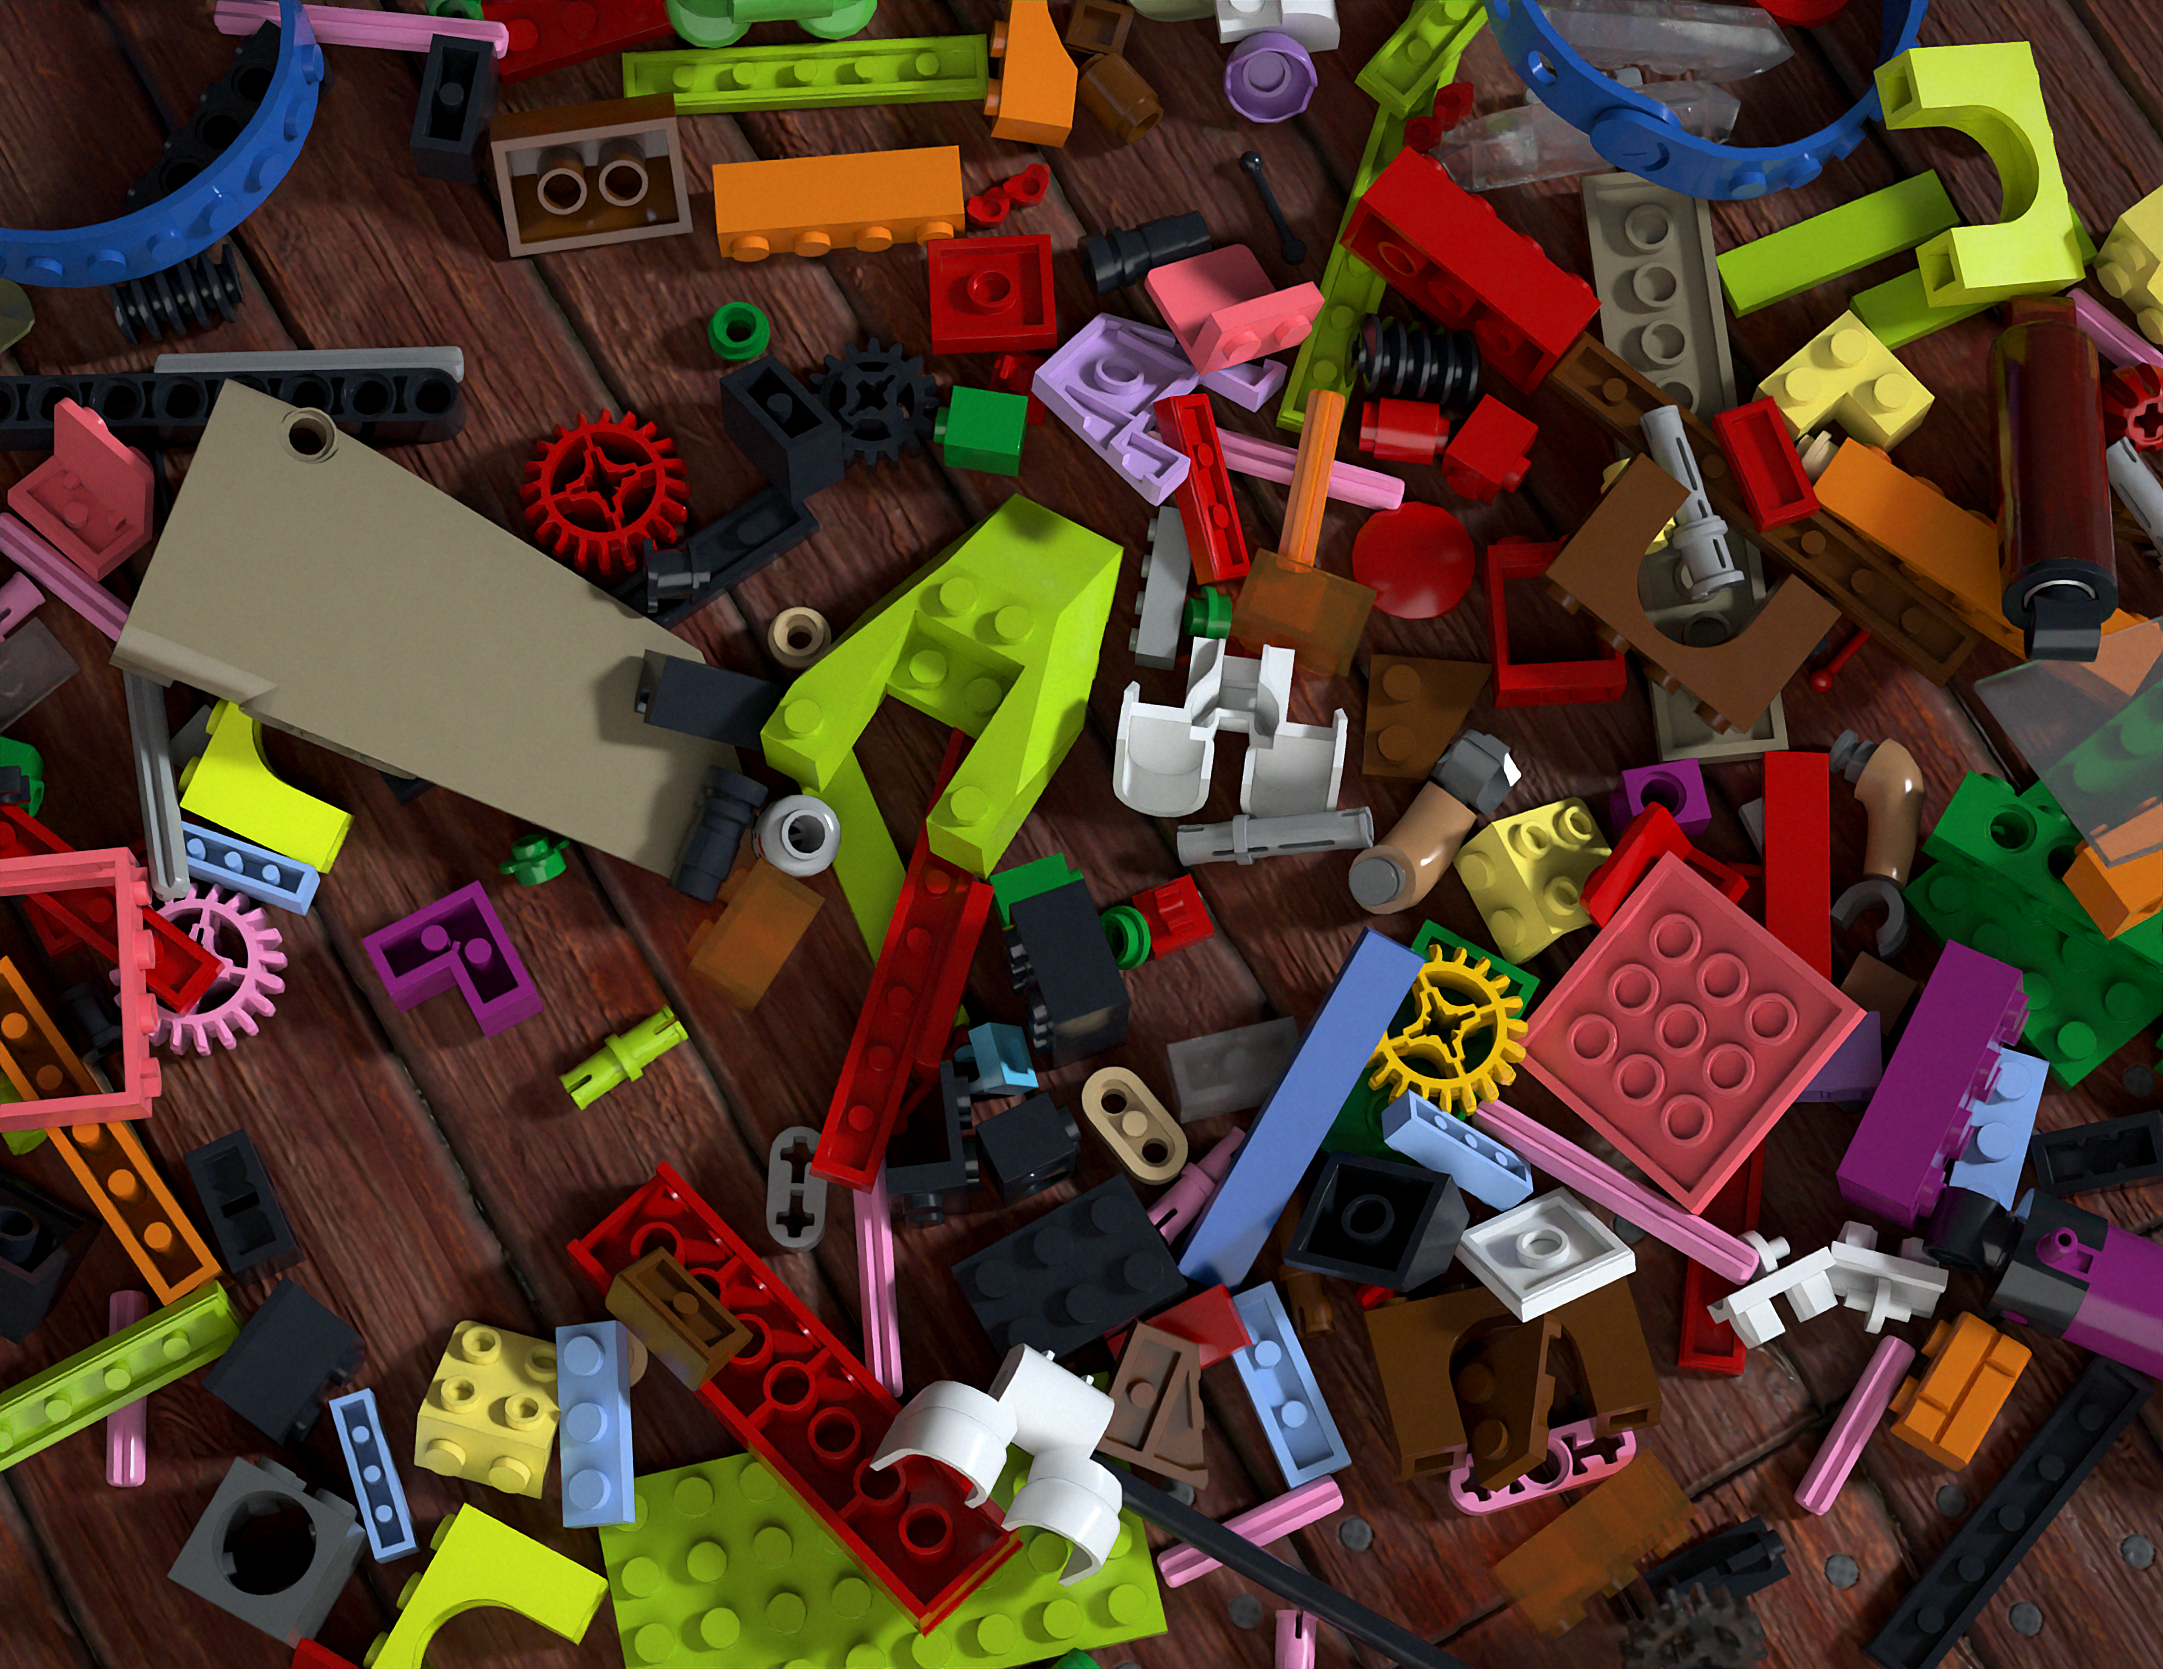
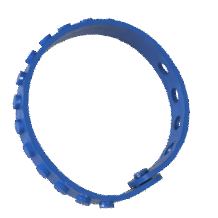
M278 0L281 14V38L279 58L273 79L250 123L229 148L209 167L164 199L130 215L109 222L55 231L14 230L0 227V277L36 286L73 288L103 286L137 279L162 271L196 255L245 220L264 202L287 174L300 153L315 115L318 103L319 81H322L324 75V61L321 48L316 44L314 31L301 1Z
M1482 0L1497 44L1514 72L1546 107L1573 127L1590 135L1592 147L1606 161L1659 186L1688 196L1715 201L1748 200L1773 194L1786 187H1790V189L1799 188L1816 178L1822 172V166L1834 155L1842 161L1857 148L1867 136L1860 126L1868 116L1876 122H1879L1884 116L1873 72L1861 100L1839 120L1820 132L1797 142L1778 147L1737 148L1719 145L1682 131L1679 119L1666 106L1606 77L1583 60L1550 25L1535 0H1509L1510 11L1507 0ZM1882 0V41L1874 70L1907 49L1920 48L1921 44L1914 40L1920 23L1925 17L1929 0ZM1538 52L1544 54L1553 64L1557 78L1548 73L1543 67Z

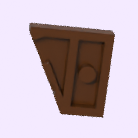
M1371 653L1361 781L1424 786L1431 776L1430 772L1434 765L1440 760L1449 742L1455 737L1481 690H1484L1489 682L1492 673V663Z
M1543 1313L1528 1320L1450 1374L1477 1479L1481 1487L1497 1493L1546 1461L1549 1437L1547 1415L1553 1404L1556 1378L1545 1374L1549 1340L1560 1339L1562 1325L1558 1317Z
M1132 1319L1103 1392L1114 1400L1115 1405L1107 1428L1095 1449L1202 1490L1206 1489L1209 1479L1208 1469L1204 1466L1202 1429H1205L1203 1402L1199 1398L1198 1381L1201 1378L1198 1344L1138 1319Z

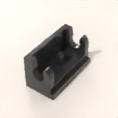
M645 649L642 660L644 661V666L634 703V711L644 714V723L764 753L760 732L779 704L783 685Z

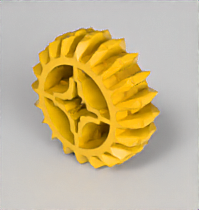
M1435 944L1429 947L1427 963L1423 964L1407 994L1412 992L1416 1000L1414 1010L1417 1015V1022L1403 1028L1401 1035L1392 1039H1388L1386 1030L1364 1067L1379 1066V1069L1373 1073L1368 1082L1372 1090L1381 1089L1389 1082L1394 1085L1388 1099L1389 1105L1407 1090H1410L1425 1100L1436 1103L1437 1107L1451 1114L1452 1108L1451 1101L1456 1100L1465 1116H1470L1475 1113L1477 1108L1473 1092L1483 1101L1493 1104L1498 1099L1499 1092L1492 1080L1508 1086L1513 1083L1516 1072L1506 1062L1518 1063L1523 1061L1526 1049L1512 1040L1526 1036L1528 1023L1519 1019H1509V1017L1521 1010L1523 1002L1519 996L1500 998V995L1505 992L1510 983L1507 975L1497 976L1491 982L1484 978L1490 967V960L1485 957L1481 958L1473 970L1464 966L1467 957V950L1465 948L1457 947L1452 961L1444 962L1442 961L1440 945ZM1432 986L1457 990L1471 998L1479 1007L1477 1008L1474 1003L1460 1007L1451 1005L1443 999L1438 987ZM1429 1016H1431L1432 1021L1437 1022L1441 1030L1452 1028L1447 1045L1446 1043L1442 1044L1438 1035L1426 1036L1431 1023ZM1489 1025L1492 1039L1491 1052L1479 1067L1467 1074L1463 1065L1465 1055L1461 1043L1468 1038L1474 1037L1478 1029ZM1399 1057H1403L1405 1061L1414 1058L1427 1059L1436 1066L1441 1077H1446L1447 1079H1434L1420 1075L1408 1068Z

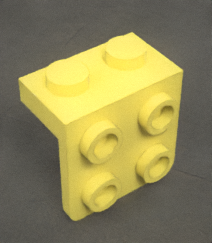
M1572 797L1492 822L1459 849L1452 862L1506 962L1517 966L1531 960L1561 935L1594 924L1580 906L1579 900L1588 875L1597 866L1603 865L1612 851L1586 804L1581 799Z
M474 1321L460 1322L454 1330L418 1413L414 1465L431 1469L440 1475L457 1476L493 1486L506 1493H519L541 1499L549 1480L553 1437L559 1425L561 1415L558 1404L556 1344Z

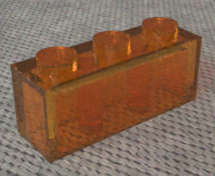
M1648 1448L1493 1566L1485 1576L1534 1640L1548 1629L1557 1640L1588 1616L1581 1606L1588 1598L1600 1589L1608 1599L1612 1598L1640 1576L1633 1566L1635 1562L1652 1549L1662 1559L1690 1538L1692 1534L1685 1524L1699 1512L1650 1448Z

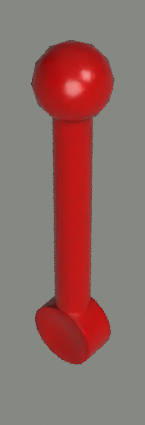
M1860 628L1825 668L1816 669L1811 673L1809 677L1811 688L1818 693L1829 691L1834 685L1833 677L1871 635Z
M962 1026L955 1031L953 1035L954 1043L948 1049L945 1060L952 1059V1063L956 1061L954 1056L956 1051L965 1045H971L968 1031L974 1028ZM923 1079L899 1108L891 1131L892 1136H900L909 1128L908 1117L937 1083Z

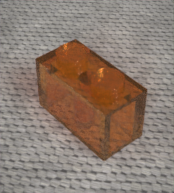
M1258 548L1232 614L1230 635L1238 637L1239 643L1242 646L1259 654L1263 653L1264 644L1270 645V647L1295 650L1294 658L1298 659V664L1313 674L1331 677L1334 673L1348 677L1373 613L1377 590Z
M762 857L759 858L751 872L739 866L719 897L729 904L716 925L705 918L684 949L685 952L694 957L688 966L686 974L749 1015H751L825 901V898Z

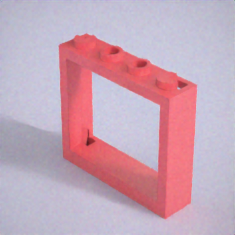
M128 847L0 859V896L115 885L125 1092L0 1104V1132L152 1118V1097L161 1096L162 1091L159 1061L157 1057H149L148 1033L158 1031V1007L154 993L146 994L145 969H154L155 945L151 930H143L142 906L151 905L152 885L148 867H140V863Z

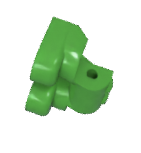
M663 0V5L668 23L679 37L698 47L716 49L735 43L748 32L751 24L755 22L794 20L801 29L818 38L838 40L853 36L869 23L877 8V0Z

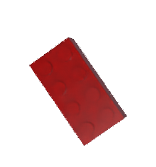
M1408 145L1405 146L1361 197L1339 241L1340 245L1437 324L1448 326L1452 336L1460 328L1471 330L1476 337L1481 352V359L1528 398L1531 397L1545 380L1546 375L1578 340L1602 304L1601 301L1593 296L1591 287L1584 279L1572 272L1562 271L1545 257L1542 247L1532 237L1521 232H1514L1496 217L1495 210L1484 198L1474 193L1467 194L1448 178L1446 170L1437 160L1427 154H1418Z

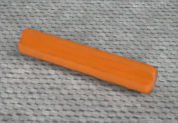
M1312 389L1308 396L1276 561L1277 568L1284 572L1308 575L1313 570L1345 406V397L1338 392Z

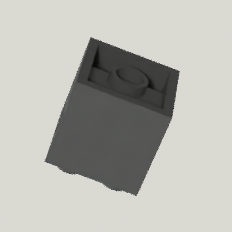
M263 1455L260 1456L255 1466L237 1456L167 1577L296 1650L302 1638L306 1640L309 1637L315 1640L370 1545L367 1531L359 1525L363 1519L362 1513L355 1510L354 1506L321 1487H319L313 1498L303 1493L307 1485L306 1482L297 1478L296 1474ZM281 1508H297L307 1511L313 1523L308 1524L316 1550L312 1563L306 1573L295 1584L281 1587L270 1595L247 1593L237 1576L240 1575V1564L236 1553L239 1540L246 1528L259 1516L280 1512Z

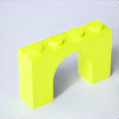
M2029 41L1907 49L1873 71L1887 130L1933 126L1958 129L1974 138L1987 151L1997 168L2002 184V210L1996 224L1950 228L1915 248L1929 308L2049 297L2086 278L2082 263V253L2077 243L2067 201V191L2062 181L2053 143V133L2048 123L2039 85V75L2034 65Z
M221 698L213 709L206 726V733L213 736L202 759L194 755L180 778L178 790L185 794L179 806L291 859L314 866L319 872L328 874L356 816L309 795L284 781L273 769L265 754L262 742V722L239 711L238 704Z
M464 1503L457 1516L449 1512L440 1523L430 1545V1548L437 1551L424 1575L416 1571L406 1583L397 1602V1608L403 1610V1613L390 1635L382 1631L374 1640L364 1659L363 1668L421 1669L424 1652L436 1631L453 1616L468 1609L482 1606H497L518 1612L579 1645L608 1593L610 1585L605 1578Z

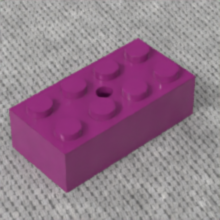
M1950 939L1948 940L1836 1173L1843 1200L1913 1232L1921 1216L1929 1220L1933 1219L1943 1190L1947 1187V1184L1943 1183L1946 1173L1943 1170L1949 1158L1957 1162L1962 1159L1973 1136L1975 1126L1971 1125L1974 1113L1971 1111L1977 1100L1985 1104L1989 1102L1999 1082L2003 1068L1998 1067L2002 1056L2000 1054L2004 1042L2015 1046L2027 1023L2030 1010H2027L2026 1006L2030 996L2023 993V971Z

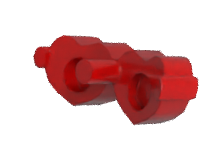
M1465 81L1464 84L1455 82L1438 89L1433 103L1432 117L1419 116L1407 120L1402 138L1403 148L1408 145L1418 154L1428 155L1430 149L1440 144L1444 131L1456 129L1460 118L1467 116L1471 112L1474 99V85L1472 82Z
M1032 163L1024 173L1012 176L1003 184V189L998 187L990 188L983 196L971 197L966 208L967 220L983 228H1000L1009 214L1010 204H1015L1019 207L1039 206L1049 187L1050 166L1047 163H1043V165Z

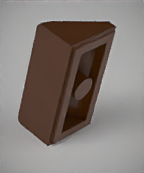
M662 1246L618 1273L605 1299L607 1309L693 1392L712 1379L753 1337V1334Z

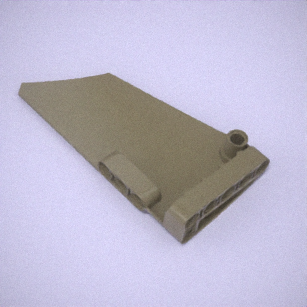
M225 379L109 664L170 688L174 680L183 682L238 704L239 711L266 725L391 775L405 779L421 778L667 878L671 875L675 865L674 859L689 824L693 823L698 808L694 806L697 794H705L706 789L702 787V782L709 766H719L743 775L734 745L644 723V714L634 711L636 692L644 666V661L642 660L645 649L706 664L701 651L387 457L336 429L329 415L320 409L311 407L298 408L231 379ZM302 427L311 429L321 440V451L313 455H304L297 452L290 444L289 432ZM754 810L752 815L756 817V813ZM751 829L745 830L740 841L741 848L726 883L722 884L717 898L739 907L747 905L778 887L775 876L768 873L757 862L751 848Z

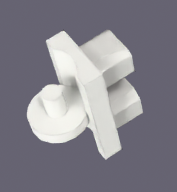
M1853 1221L1845 1222L1837 1241H1832L1829 1248L1836 1264L1824 1271L1831 1283L1834 1294L1844 1297L1843 1306L1866 1312L1864 1331L1878 1334L1885 1317L1907 1323L1911 1314L1931 1319L1941 1292L1944 1293L1946 1289L1949 1270L1939 1268V1262L1930 1258L1922 1251L1924 1240L1915 1237L1903 1239L1897 1257L1875 1252L1878 1232L1872 1226Z
M1749 1230L1739 1235L1737 1240L1755 1249L1759 1254L1758 1266L1751 1277L1754 1283L1707 1306L1715 1324L1729 1319L1739 1338L1748 1349H1751L1785 1332L1769 1300L1772 1296L1784 1291L1800 1323L1838 1304L1831 1283L1824 1271L1835 1265L1836 1262L1826 1246L1779 1270L1776 1260L1790 1253L1787 1241L1784 1237L1779 1236L1766 1243L1760 1234L1754 1230Z

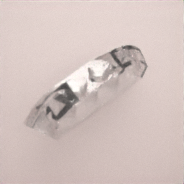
M1507 0V5L1510 11V2L1509 0ZM1535 0L1550 25L1583 60H1589L1590 65L1600 69H1622L1625 67V64L1648 65L1652 71L1665 75L1683 74L1686 69H1695L1696 83H1723L1745 79L1765 72L1795 54L1779 26L1763 8L1669 0ZM1489 22L1486 28L1495 37L1491 24ZM1538 52L1542 65L1555 69L1550 60L1544 54Z
M1667 81L1628 87L1670 109L1679 119L1682 131L1719 145L1729 140L1741 101L1718 86L1705 82ZM1544 103L1497 112L1461 125L1445 134L1437 158L1455 184L1461 189L1470 192H1479L1616 167L1603 159L1594 150L1590 143V135L1570 125L1546 107Z

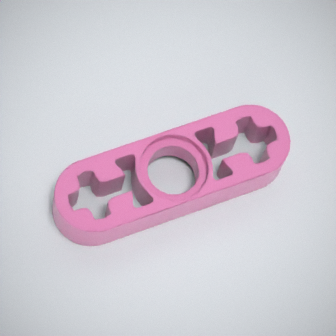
M1589 1419L1549 1430L1547 1449L1551 1450L1559 1460L1560 1472L1558 1477L1550 1483L1539 1484L1533 1482L1524 1474L1514 1481L1521 1492L1510 1494L1509 1484L1497 1493L1488 1490V1500L1480 1502L1475 1492L1464 1493L1461 1489V1484L1469 1478V1468L1474 1467L1470 1453L1466 1456L1465 1468L1450 1472L1447 1482L1448 1494L1452 1503L1460 1511L1468 1515L1483 1516L1612 1478L1620 1474L1632 1461L1636 1449L1634 1434L1632 1431L1606 1436L1607 1439L1618 1438L1621 1443V1447L1612 1455L1613 1463L1605 1464L1601 1455L1582 1458L1577 1464L1584 1473L1574 1476L1572 1474V1455L1562 1439L1567 1437L1573 1438V1451L1588 1447L1595 1440Z

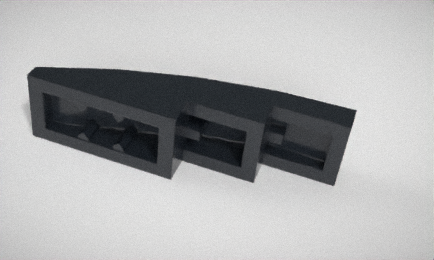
M2159 1109L2030 1136L2041 1192L2058 1199L2163 1184V1113H2160Z

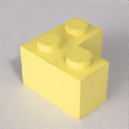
M2163 185L2118 218L2092 264L2097 270V277L2103 288L2111 296L2121 298L2137 316L2138 325L2144 335L2153 343L2162 344V346Z
M1847 310L1757 386L1751 402L1773 396L1795 448L1805 434L1812 437L1831 420L1835 419L1859 444L1864 442L1873 444L1887 454L1922 424L1935 397L1850 310Z

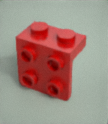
M1653 801L1645 807L1642 813L1635 815L1627 823L1619 844L1604 864L1597 866L1588 875L1583 886L1579 904L1601 932L1668 850L1735 905L1749 888V884L1741 874L1694 848L1668 809Z

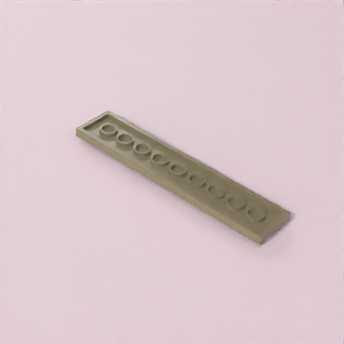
M1631 172L1581 176L1578 189L1593 296L1602 302L1596 312L1600 343L1713 429L1711 422L1714 415L1737 408L1738 402L1708 200L1688 196L1659 186ZM1613 437L1617 462L1629 459L1635 455L1634 452ZM1727 524L1728 531L1723 537L1734 569L1742 571L1745 582L1732 589L1701 599H1691L1688 589L1693 583L1682 551L1673 547L1671 541L1673 535L1667 538L1668 545L1658 552L1644 555L1642 558L1637 580L1638 595L1642 609L1651 624L1661 634L1676 643L1700 648L1724 640L1741 626L1766 595L1760 550ZM1647 677L1659 764L1697 757L1699 765L1761 759L1764 751L1788 752L1789 746L1781 692L1776 695L1746 734L1735 733L1729 728L1722 736L1694 715L1693 711L1699 703L1679 688L1672 696Z

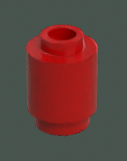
M1380 397L1379 403L1364 401L1358 451L1373 452V459L1431 466L1434 453L1444 455L1447 449L1450 417L1439 416L1438 403Z

